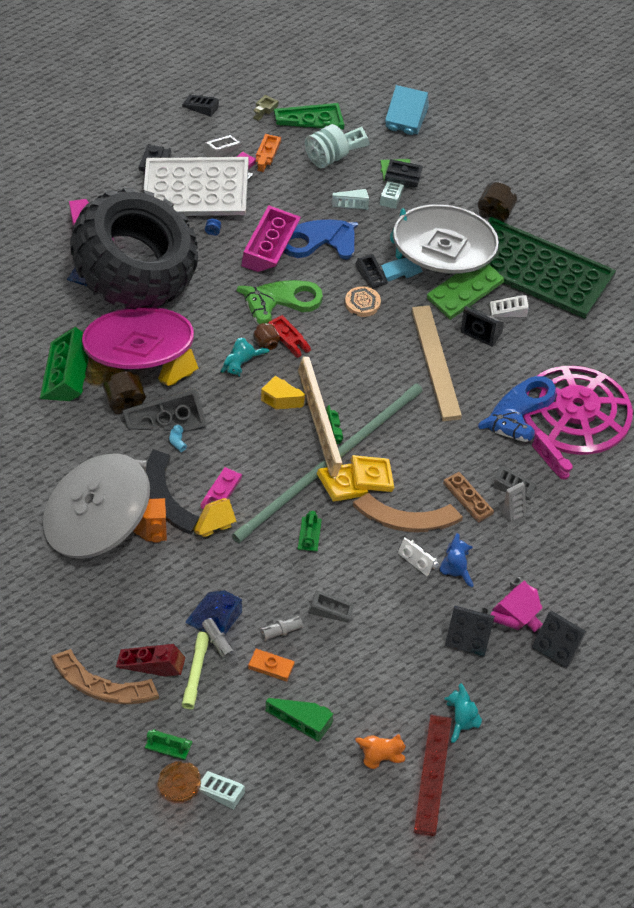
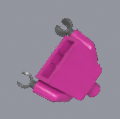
M520 577L515 579V583L513 581L510 582L511 592L492 609V613H490L488 607L482 608V613L495 616V623L516 630L527 624L535 632L543 625L535 616L542 609L538 591L528 585L525 580L522 582Z

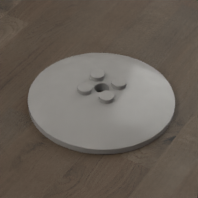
M437 204L413 208L407 211L405 215L400 216L395 223L393 232L396 247L408 260L423 268L443 273H466L486 266L497 254L499 244L494 228L485 219L469 210L450 205Z
M122 454L100 455L81 463L71 470L55 487L45 507L43 529L49 544L60 554L76 559L98 556L120 544L136 528L147 508L150 484L145 470L136 460Z

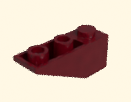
M175 644L121 649L116 668L164 677L177 676L182 673L186 657Z

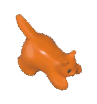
M399 734L393 739L379 738L374 735L367 736L364 739L359 737L355 739L364 751V765L370 769L379 767L380 762L383 760H389L394 763L405 761V756L401 753L405 750L406 745L401 740Z

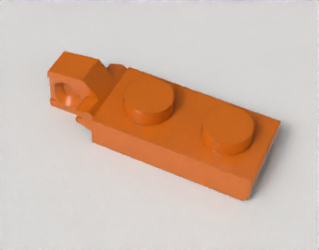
M269 134L264 135L256 153L257 171L264 172L266 165H271L281 144V137Z

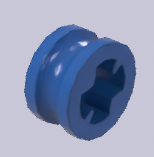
M217 219L207 220L205 232L208 235L217 236L220 233L221 222Z

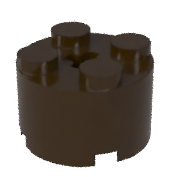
M494 182L492 185L488 184L478 201L480 216L483 218L492 217L504 222L509 218L517 202V195L515 193L513 195L511 188L503 183Z
M129 371L120 372L111 376V381L107 383L106 380L103 389L109 407L116 415L122 414L124 409L143 404L146 399L138 374L133 375Z

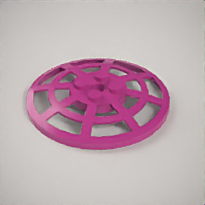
M580 366L555 367L537 375L546 376L562 371L563 376L554 378L552 381L556 384L566 380L568 386L563 389L556 388V401L550 406L523 415L525 423L535 429V435L541 430L533 422L531 415L541 412L545 420L554 427L549 436H546L557 450L577 455L601 453L611 449L625 438L632 422V405L626 392L612 378L594 369ZM570 371L585 372L597 377L593 379L584 375L571 374ZM574 379H581L590 383L587 387L576 385ZM605 380L613 385L623 398L614 397L612 392L601 382ZM599 386L608 397H598L593 390ZM536 387L542 389L539 398L546 395L548 391L546 388ZM573 403H580L582 406H577ZM601 404H611L609 416L600 411ZM617 404L627 405V419L623 428L614 421L617 413ZM556 409L561 419L558 422L554 420L548 413V410ZM596 417L604 422L594 428L589 426V422L593 421ZM567 422L581 424L582 429H573L565 425ZM609 426L618 433L606 442L593 444L592 435L602 432ZM562 431L571 435L584 436L586 446L569 445L555 439Z

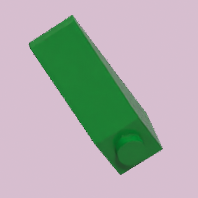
M268 698L266 700V712L317 742L322 739L333 723V713L325 706L310 702Z

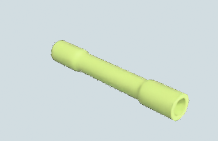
M199 632L197 635L191 671L182 701V707L185 709H194L198 692L197 687L210 638L208 633Z

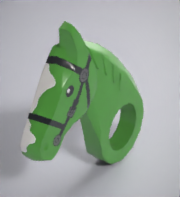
M288 280L268 283L258 287H237V292L244 295L246 304L258 325L262 323L267 324L272 321L271 312L277 304L300 312H312L319 308L323 298L322 289L317 284L309 281ZM308 291L315 298L309 302H301L295 298V295L298 292Z

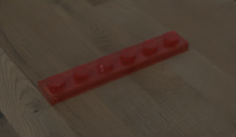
M430 715L414 833L436 836L452 719L449 717Z

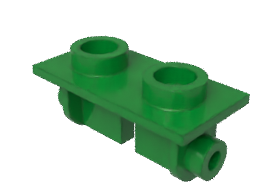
M330 405L326 407L328 419L336 444H340L343 440L341 428H338L340 427L339 414L335 410H331Z
M309 511L306 517H302L298 550L318 551L322 519L318 518L315 511Z
M153 729L147 733L148 740L145 749L186 760L193 741Z

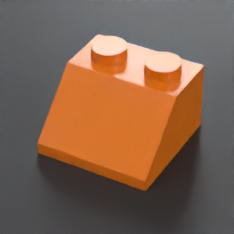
M165 498L149 499L142 519L133 530L146 541H167Z

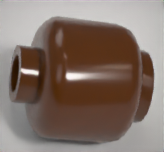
M259 324L253 333L254 340L260 349L266 348L270 351L278 346L280 336L272 324Z

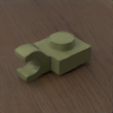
M264 95L256 102V108L254 109L256 115L253 119L260 121L264 113L270 114L278 107L279 101Z

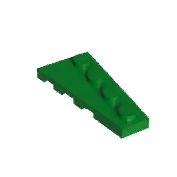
M339 103L274 109L276 125L325 128L333 124L344 130V121Z

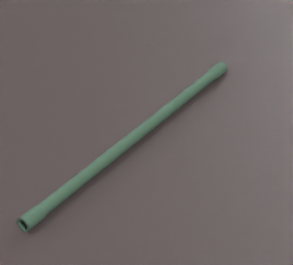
M417 383L414 384L400 398L338 448L340 457L342 458L403 406L421 394L423 391L422 387ZM324 459L253 519L232 534L233 540L241 543L253 530L318 478L317 471L320 468L327 467L326 460Z

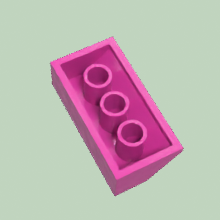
M268 205L243 252L241 266L256 272L275 267L301 217Z

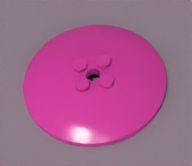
M140 307L136 310L125 308L110 312L94 320L85 329L82 342L87 355L101 364L115 368L141 369L162 365L183 355L193 343L194 331L191 323L184 316L174 311L157 307Z

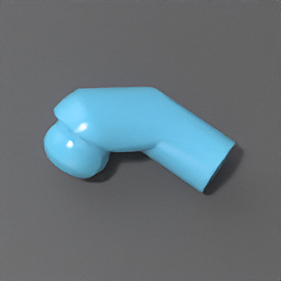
M175 425L171 429L169 441L180 452H183L187 448V445L181 440L183 428L180 425Z

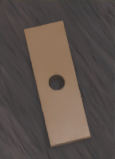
M460 472L444 479L443 484L477 522L494 514V510Z

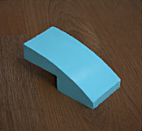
M407 258L381 265L388 281L403 275L409 278L423 272L419 265Z

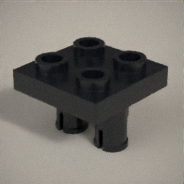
M454 606L445 646L485 656L495 616Z
M551 610L532 647L567 668L570 666L587 631Z

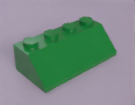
M77 327L72 328L51 342L40 399L71 401L81 396L86 377L88 355L83 348L82 337L84 332Z

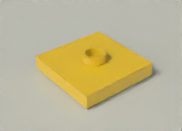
M352 455L351 464L356 489L393 492L394 483L389 459Z
M352 464L341 465L338 476H331L328 467L320 468L317 471L318 477L333 502L362 497L368 493V490L355 488Z

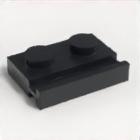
M148 144L140 162L139 171L145 172L146 158H169L171 148L164 149L162 146Z
M390 159L385 181L418 188L423 166Z

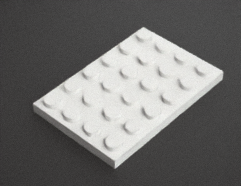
M248 157L146 158L144 190L155 193L154 197L162 201L167 199L174 204V210L183 212L185 216L246 215L249 160Z

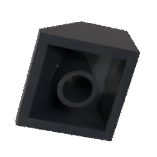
M465 306L461 333L493 347L503 332L504 322L473 307Z

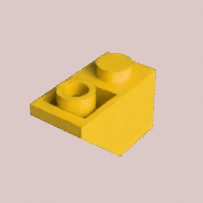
M189 348L180 357L163 364L158 377L159 381L167 386L174 385L181 378L190 376L195 370L199 369L192 349Z
M274 376L261 389V401L274 409L302 408L304 406L305 394L300 389H296L288 384L285 380Z
M222 498L206 504L194 528L195 534L202 535V537L209 536L214 533L213 530L218 528L224 530L230 528L231 523L237 522L230 500Z

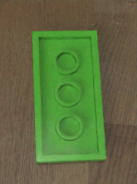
M487 264L475 271L456 273L429 292L427 299L451 320L463 312L465 306L470 307L504 283V278Z

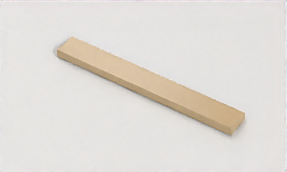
M430 305L412 307V315L442 421L459 420L462 416Z
M303 357L298 368L300 379L331 476H338L342 460L310 358Z

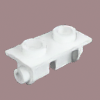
M403 539L398 551L400 556L426 576L429 575L432 568H437L439 563L436 558H433L427 552L424 553L423 549L416 545L413 540Z

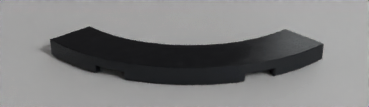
M153 449L146 466V474L150 484L149 498H165L166 519L175 528L192 535L199 516L181 507L171 496L165 480L166 469L171 459L170 455Z

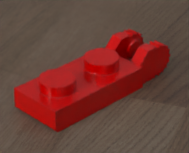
M283 315L267 323L275 327L280 336V341L291 350L296 358L302 355L297 347L298 344L305 353L311 351L304 337Z

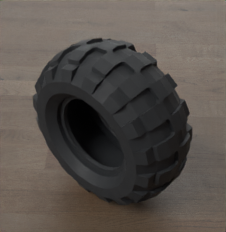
M123 188L118 192L110 190L99 195L94 201H90L81 210L73 226L70 250L75 270L80 278L86 279L87 287L94 294L99 292L105 296V301L113 305L119 302L124 304L126 309L136 310L141 306L147 308L161 306L182 294L184 288L189 285L197 268L198 251L196 250L198 247L194 229L189 227L188 218L183 212L174 210V204L167 199L162 201L154 197L155 193L144 190L142 193L135 192L134 188ZM118 236L135 238L146 244L154 252L157 260L141 261L133 259L119 250L112 238Z

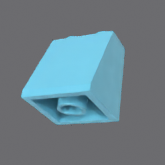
M396 85L385 120L386 127L392 131H404L409 135H413V133L418 134L429 107L428 92Z

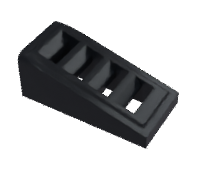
M189 95L183 102L182 107L212 117L219 108V99Z
M373 254L357 258L355 265L370 288H377L388 283ZM377 279H380V280H381V281L376 282V283L373 282L374 280H377Z

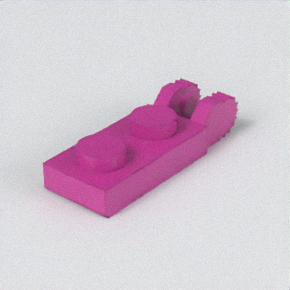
M543 431L537 432L532 444L533 448L560 479L567 480L573 465L562 456L561 452L556 449Z
M224 467L204 497L201 509H204L205 505L211 501H217L222 498L229 499L242 479V474Z

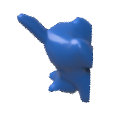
M456 533L446 549L447 556L443 559L439 569L443 575L462 576L465 583L473 587L474 584L467 571V559L465 556L469 554L468 550L473 547L459 540L460 535Z

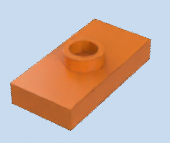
M255 649L248 669L287 682L294 668L295 661Z

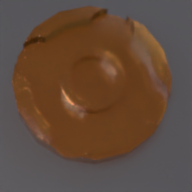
M176 761L162 769L157 783L161 795L166 800L184 802L193 798L198 793L202 779L198 768L192 763Z

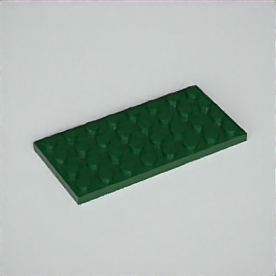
M491 217L488 220V223L494 228L499 241L497 254L489 265L504 278V284L586 319L614 278L616 270Z

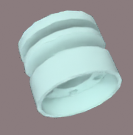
M333 124L307 136L305 139V149L309 159L321 169L332 164L334 161L344 158L349 153L348 141L344 133Z

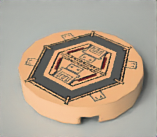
M356 287L347 293L345 305L350 313H355L360 317H368L374 315L380 308L381 299L377 291L372 288Z

